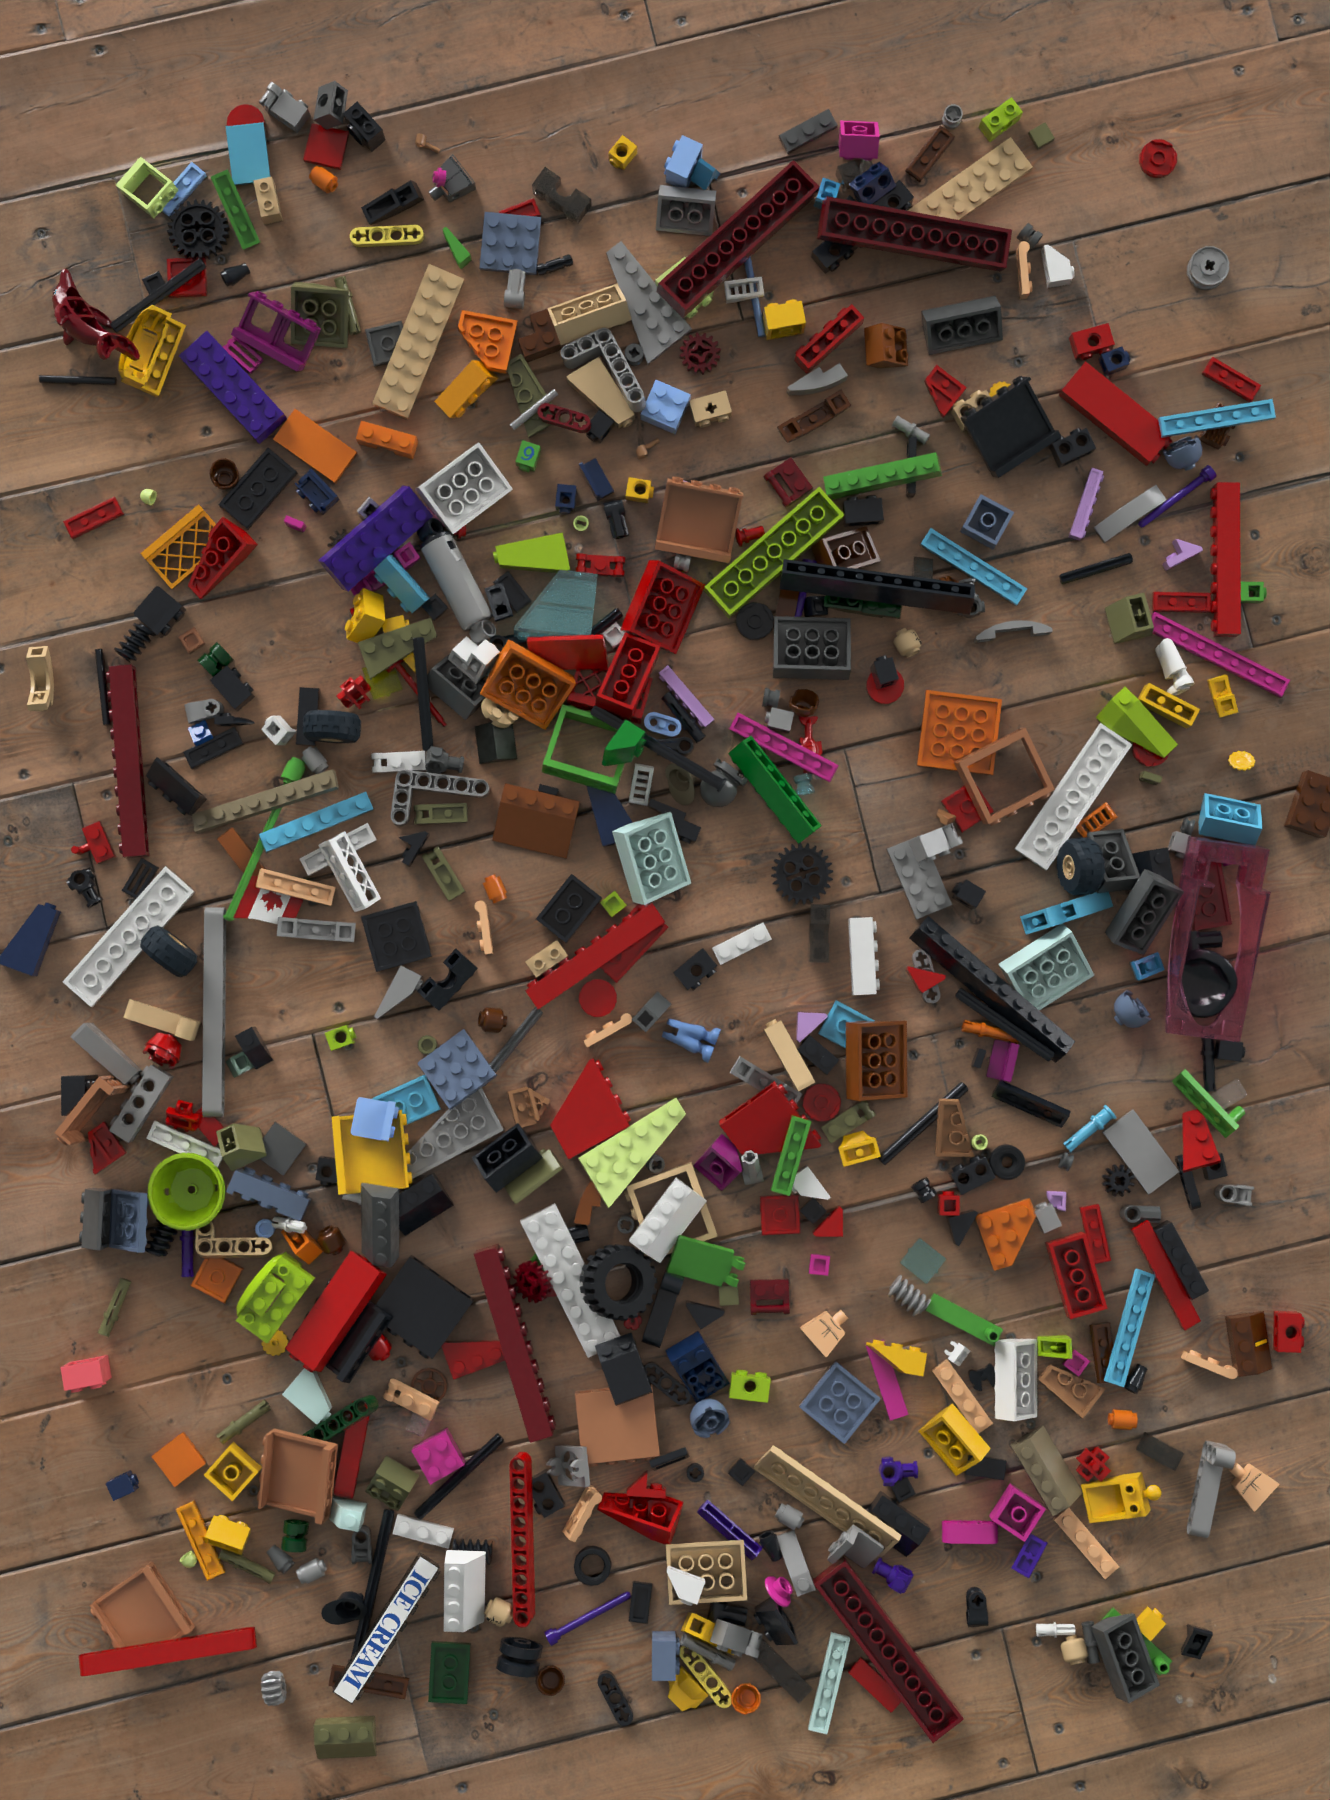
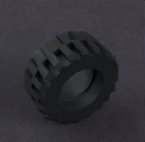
M615 1244L606 1245L604 1249H597L595 1251L596 1255H590L587 1258L589 1263L582 1267L584 1275L580 1276L579 1281L583 1282L580 1292L585 1294L583 1297L584 1302L590 1304L589 1308L593 1312H597V1315L613 1320L626 1321L628 1318L634 1319L638 1317V1313L643 1314L647 1310L645 1306L651 1305L653 1299H651L652 1294L656 1295L657 1289H654V1284H657L658 1281L657 1277H654L653 1274L656 1273L654 1266L649 1265L652 1262L650 1258L644 1256V1252L631 1246ZM624 1264L631 1274V1287L625 1297L614 1301L607 1294L605 1287L606 1277L614 1266Z

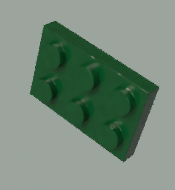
M432 1641L428 1702L468 1703L471 1643Z

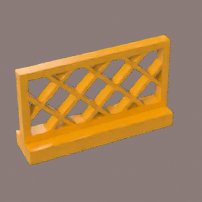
M198 504L140 554L167 585L173 589L189 576L200 562L198 561L195 564L196 559H201V557L196 556L197 545L206 546L207 544L197 543V532L210 533L212 526L214 527L216 523ZM204 516L209 521V530L198 529V521ZM186 531H195L194 543L183 542V536ZM172 543L180 544V555L169 554V546ZM183 544L194 545L193 556L182 555ZM158 555L166 556L165 567H157L152 560ZM168 556L180 557L179 568H168ZM182 558H193V566L190 569H181ZM160 569L165 570V575L161 572ZM167 570L179 571L178 579L174 583L168 580Z

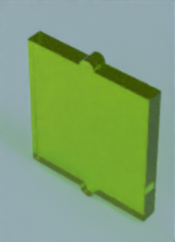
M362 668L365 679L371 687L370 693L373 700L383 696L389 697L390 694L403 690L396 669L390 673L384 670L373 679H370L367 668Z

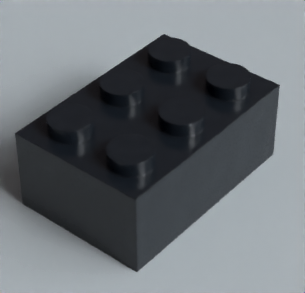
M571 874L536 920L567 944L602 900V897Z
M519 1123L472 1157L484 1180L496 1193L543 1158L530 1136Z

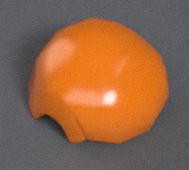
M750 1683L738 1685L731 1695V1704L735 1711L744 1715L755 1712L761 1703L760 1692L756 1686Z

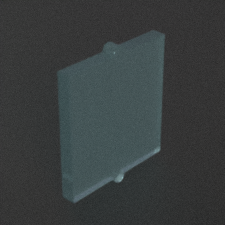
M919 1238L912 1248H908V1253L900 1263L927 1284L933 1275L938 1273V1269L946 1258Z

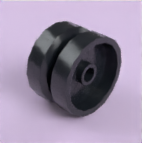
M504 1637L501 1639L499 1649L502 1655L498 1656L496 1668L500 1672L511 1676L526 1678L538 1676L540 1663L537 1659L541 1658L543 1645L527 1638Z

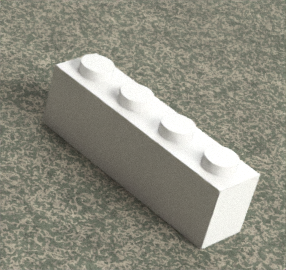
M873 917L849 918L852 995L877 994L876 990H880L879 979H876L875 971H879L878 960H875L874 952H878L877 940H874L873 934L877 932L876 921H873Z

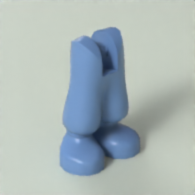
M668 1018L666 1024L679 1030L677 1035L663 1031L662 1037L691 1053H701L703 1061L709 1063L714 1047L703 1044L700 1040L716 1045L721 1029L714 1028L708 1032L703 1026Z

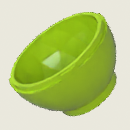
M179 1153L164 1159L153 1170L148 1183L147 1196L153 1214L161 1223L176 1230L191 1231L209 1224L217 1216L225 1200L226 1186L219 1168L212 1161L195 1153ZM190 1186L195 1187L194 1193L189 1192ZM166 1188H169V1195L165 1194Z

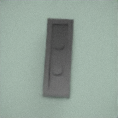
M827 109L780 134L779 139L787 154L836 129L838 125L830 110Z

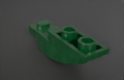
M825 595L824 607L838 611L878 618H901L902 605Z

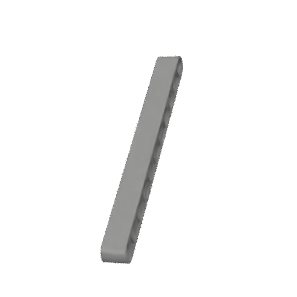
M205 907L203 1117H224L226 920L223 917L226 914L225 907Z

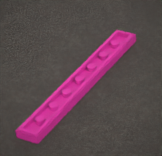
M1156 612L1152 613L1153 634L1163 639L1169 638L1176 646L1280 698L1283 696L1290 682L1289 679Z

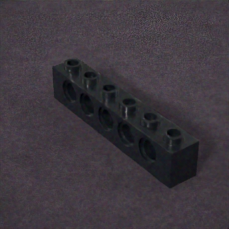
M899 180L895 183L896 187L872 205L891 208L888 203L895 202L897 204L895 209L907 211L913 206L914 196ZM824 241L812 251L811 258L826 274L829 271H835L843 259L848 260L851 258L858 246ZM836 249L839 251V254L832 255L830 250Z

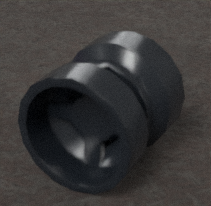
M927 1177L911 1186L912 1190L918 1194L920 1203H924L937 1195L935 1189L931 1188Z

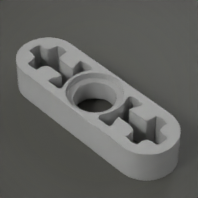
M922 949L916 950L912 955L914 968L922 966L920 961H916V957L919 956L918 953L921 952L922 955L926 956V959L923 960L924 965H929V968H922V970L934 972L930 956ZM938 984L931 988L932 992H936L934 1000L931 1001V998L926 997L929 990L921 993L925 1002L932 1004L940 999Z

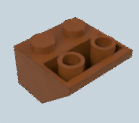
M885 323L864 328L867 366L875 368L908 366L907 334L905 328Z

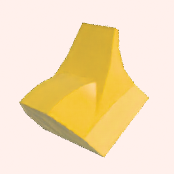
M864 1131L843 1136L842 1144L838 1148L843 1167L881 1157L876 1138L870 1137Z
M682 1665L680 1666L679 1675H676V1681H668V1698L682 1712L690 1708L696 1709L709 1696L704 1687Z

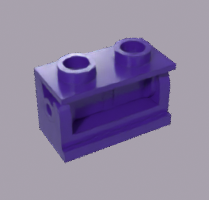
M1030 1533L1011 1568L1030 1578L1048 1543Z

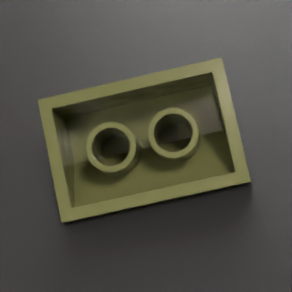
M543 1148L539 1151L543 1158L505 1186L506 1191L515 1204L563 1169L564 1166L551 1149L546 1151Z
M375 1716L317 1718L314 1723V1746L317 1758L376 1756Z

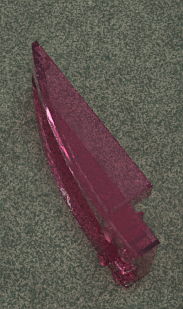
M1194 836L1188 837L1179 888L1184 893L1175 906L1170 942L1166 991V1033L1240 1042L1271 892L1262 888L1269 849L1259 845L1215 841ZM1212 861L1239 865L1235 882L1240 910V939L1234 968L1238 985L1233 999L1226 1008L1218 1014L1213 1023L1203 1027L1195 1022L1190 1013L1182 985V974L1200 887H1215V884L1208 881Z

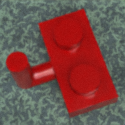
M101 821L82 828L87 844L71 848V852L77 855L91 850L96 864L116 857Z

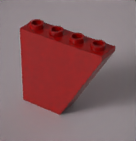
M592 1058L588 1061L550 1124L568 1159L629 1127V1122L632 1121L627 1111L623 1112L619 1106L622 1102L618 1094L614 1095L610 1088L613 1085L608 1076L604 1078L601 1072L604 1068L599 1059L595 1061Z
M776 1081L772 1082L719 1121L720 1127L742 1156L745 1151L750 1150L757 1154L782 1152L792 1115L808 1120L804 1114H799L797 1111L799 1107L793 1099L789 1100L786 1094L788 1092L782 1084L778 1085ZM809 1128L803 1150L821 1147V1136L816 1129L811 1130Z

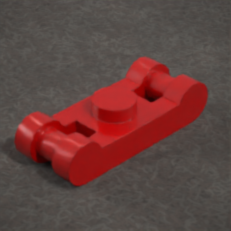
M578 553L576 554L578 564L575 567V573L624 577L625 570H623V564H625L626 557ZM585 562H591V568H586ZM610 563L616 564L614 570L610 569Z

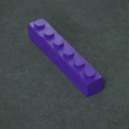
M709 1500L700 1506L697 1513L728 1541L744 1540L745 1555L751 1561L758 1556L762 1547Z

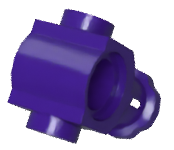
M893 1457L881 1458L879 1474L882 1477L883 1486H894L897 1481L902 1480V1477L918 1478L917 1461L901 1464L900 1461H894ZM887 1467L893 1468V1473L889 1476L883 1474L884 1469Z
M882 1558L878 1559L872 1571L873 1574L877 1573L884 1577L888 1586L900 1594L906 1592L914 1576L913 1571L902 1565H894L892 1567L883 1562Z

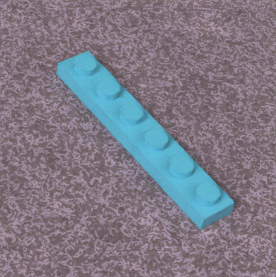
M1273 399L1164 416L1160 417L1158 421L1161 438L1273 420L1276 418Z
M930 528L920 546L971 578H975L976 581L1016 606L1027 590L1023 585Z
M363 792L260 833L259 838L267 853L373 810V806L367 792Z
M1135 1269L1105 1374V1382L1121 1387L1125 1386L1155 1278L1152 1273L1140 1269Z

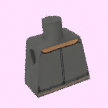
M452 154L440 167L442 170H446L445 186H435L428 193L434 201L443 195L448 202H453L474 191L476 186L473 179Z

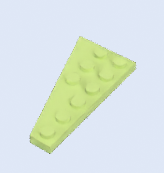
M677 1098L664 1104L578 1158L607 1208L614 1203L686 1115Z

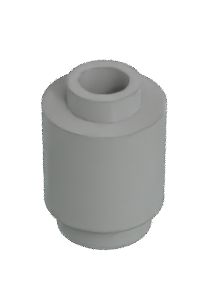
M310 746L302 752L303 756L301 759L312 773H322L329 767L328 761L317 747L312 748Z
M781 1503L774 1516L778 1519V1522L792 1530H795L796 1527L800 1529L805 1519L802 1517V1512Z
M315 1558L301 1565L296 1570L301 1584H309L325 1576L327 1567L323 1560Z

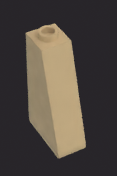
M599 357L566 376L568 384L597 410L602 411L611 418L618 429L621 427L627 428L633 424L635 419L634 412L628 406L624 396Z
M774 1019L765 1024L767 1028L763 1030L796 1091H800L815 1083L782 1021L777 1022Z

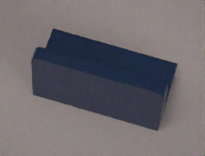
M596 458L585 464L579 463V469L597 502L614 493Z

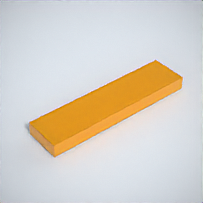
M195 1500L176 1508L175 1510L206 1580L208 1581L225 1573L226 1570L221 1559H218L219 1554L215 1546L205 1543V1535L208 1529Z

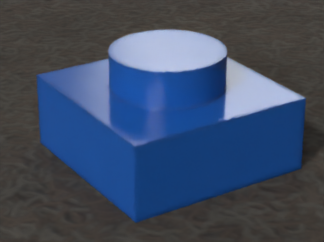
M205 720L188 728L196 746L213 739L211 730Z

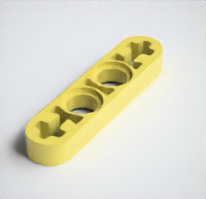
M418 225L358 227L350 232L351 243L356 247L420 244L424 239L423 229ZM394 231L401 232L402 236L399 240L391 238V234ZM404 231H407V238H408V239H406V240H405V233H404ZM414 231H417V233L420 234L417 235L416 239H414L412 236ZM375 232L383 234L380 241L372 239ZM358 233H360L361 237H363L360 238V241H357L356 238H354L357 237ZM366 233H369L368 236H369L370 241H367V238H366V237H367V234H366Z
M681 1645L680 1657L719 1707H729L731 1705L732 1693L703 1656L691 1650V1654L695 1658L692 1661L688 1654L684 1655V1648L686 1647ZM698 1662L704 1663L706 1666L705 1670L697 1672L694 1668L695 1664ZM712 1677L718 1682L713 1688L708 1687L706 1684L707 1680ZM721 1686L723 1688L720 1689V1692L724 1696L728 1695L727 1702H725L724 1700L720 1702V1694L716 1692L719 1690Z

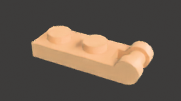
M1026 241L1021 242L1016 250L1020 300L1027 299L1032 292V281H1029L1028 276L1031 273V264L1027 262V252L1030 249V245Z
M477 901L475 903V910L480 915L477 927L478 932H482L483 938L479 940L480 949L485 952V955L494 954L487 904L483 901Z
M625 1013L621 1016V1020L615 1024L613 1021H610L602 1026L604 1030L598 1033L594 1030L585 1035L587 1038L584 1040L585 1045L589 1047L629 1025L632 1022V1016Z
M1190 1350V1353L1186 1351L1182 1353L1181 1358L1229 1379H1235L1238 1376L1237 1369L1230 1365L1223 1367L1219 1365L1220 1361L1211 1357H1208V1360L1201 1358L1202 1354L1194 1350Z
M390 1379L388 1383L389 1388L383 1395L385 1400L393 1401L429 1421L433 1419L440 1403L439 1401L396 1379ZM395 1391H401L400 1395L396 1394Z
M593 1485L585 1488L562 1531L570 1541L576 1542L578 1536L582 1534L585 1523L591 1517L593 1508L602 1501V1495Z

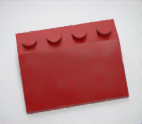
M649 560L620 630L657 644L663 650L677 654L705 584L659 560Z

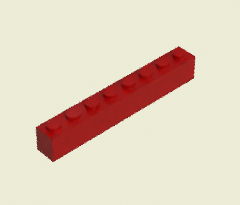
M1217 482L1210 490V499H1213V507L1210 509V518H1213V526L1210 528V536L1213 537V544L1210 548V554L1213 556V563L1210 567L1213 582L1211 583L1210 590L1211 594H1213L1211 613H1214V620L1211 621V631L1214 632V637H1237L1241 634L1240 482Z
M653 903L637 908L640 912L634 916L630 913L622 919L624 923L618 927L614 924L606 930L608 934L602 938L598 935L590 941L592 945L586 949L582 946L574 952L576 956L571 959L566 957L558 963L560 967L556 970L550 968L543 973L544 978L540 981L534 979L527 984L528 989L525 991L539 1010L665 923Z

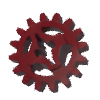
M696 332V337L693 338L692 335H689V341L683 340L684 346L680 347V351L683 353L680 354V359H685L682 365H688V372L694 369L695 375L698 371H701V374L704 375L706 369L711 372V366L717 367L716 361H720V356L717 354L721 352V349L716 348L718 341L712 342V335L706 338L705 332L702 336H699V333ZM695 343L693 349H689V347ZM701 351L703 356H699L697 352ZM712 356V359L705 364V361Z
M531 1260L518 1266L519 1268L515 1270L517 1275L513 1276V1278L517 1280V1283L514 1284V1286L519 1287L517 1292L523 1293L522 1298L528 1297V1302L534 1301L535 1303L546 1299L551 1294L549 1289L553 1287L549 1283L552 1278L547 1277L549 1271H544L543 1265L538 1266L537 1261L532 1263Z

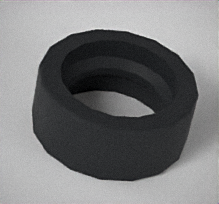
M587 1546L580 1550L574 1562V1571L578 1580L583 1584L594 1586L603 1583L607 1579L611 1570V1561L607 1552L597 1546ZM595 1554L602 1558L604 1569L600 1575L589 1577L583 1573L581 1563L587 1555Z

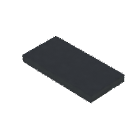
M268 447L218 505L249 530L298 473Z

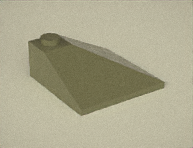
M294 282L291 286V310L300 314L299 317L305 320L310 319L316 322V326L321 328L314 346L348 348L349 290L315 283ZM292 321L291 344L305 345L311 331Z

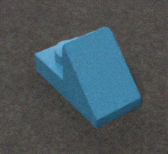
M700 158L691 176V181L706 190L713 178L717 180L721 173Z
M822 178L813 206L822 209V202L827 196L836 198L841 183Z
M1158 952L1130 962L1137 981L1165 970Z

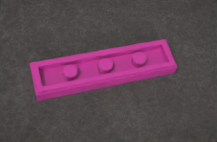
M866 1346L890 1421L909 1415L893 1367Z

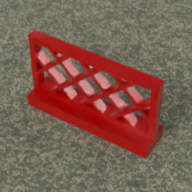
M609 667L597 669V671L591 669L592 674L584 678L580 673V669H576L574 675L576 685L568 695L567 705L591 711L596 703L593 691L599 689L603 683L597 674L602 671L607 672ZM595 676L599 685L590 689L586 680ZM649 678L647 687L642 693L644 698L642 696L640 698L642 702L641 709H635L631 720L615 713L612 714L622 720L641 724L653 678ZM582 682L588 690L582 694L574 692L575 687Z

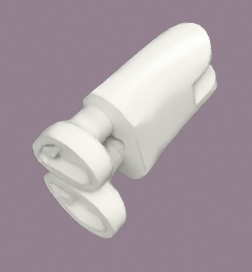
M1169 638L1161 641L1155 648L1165 679H1173V685L1167 692L1177 696L1189 690L1195 683L1186 671L1187 667L1173 641Z

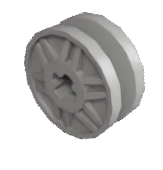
M1205 246L1198 249L1187 265L1189 281L1195 287L1202 290H1211L1218 287L1229 272L1227 255L1221 249L1214 246ZM1205 266H1206V267L1210 266V267H1211V270H1210V269L1206 270V269H1205Z

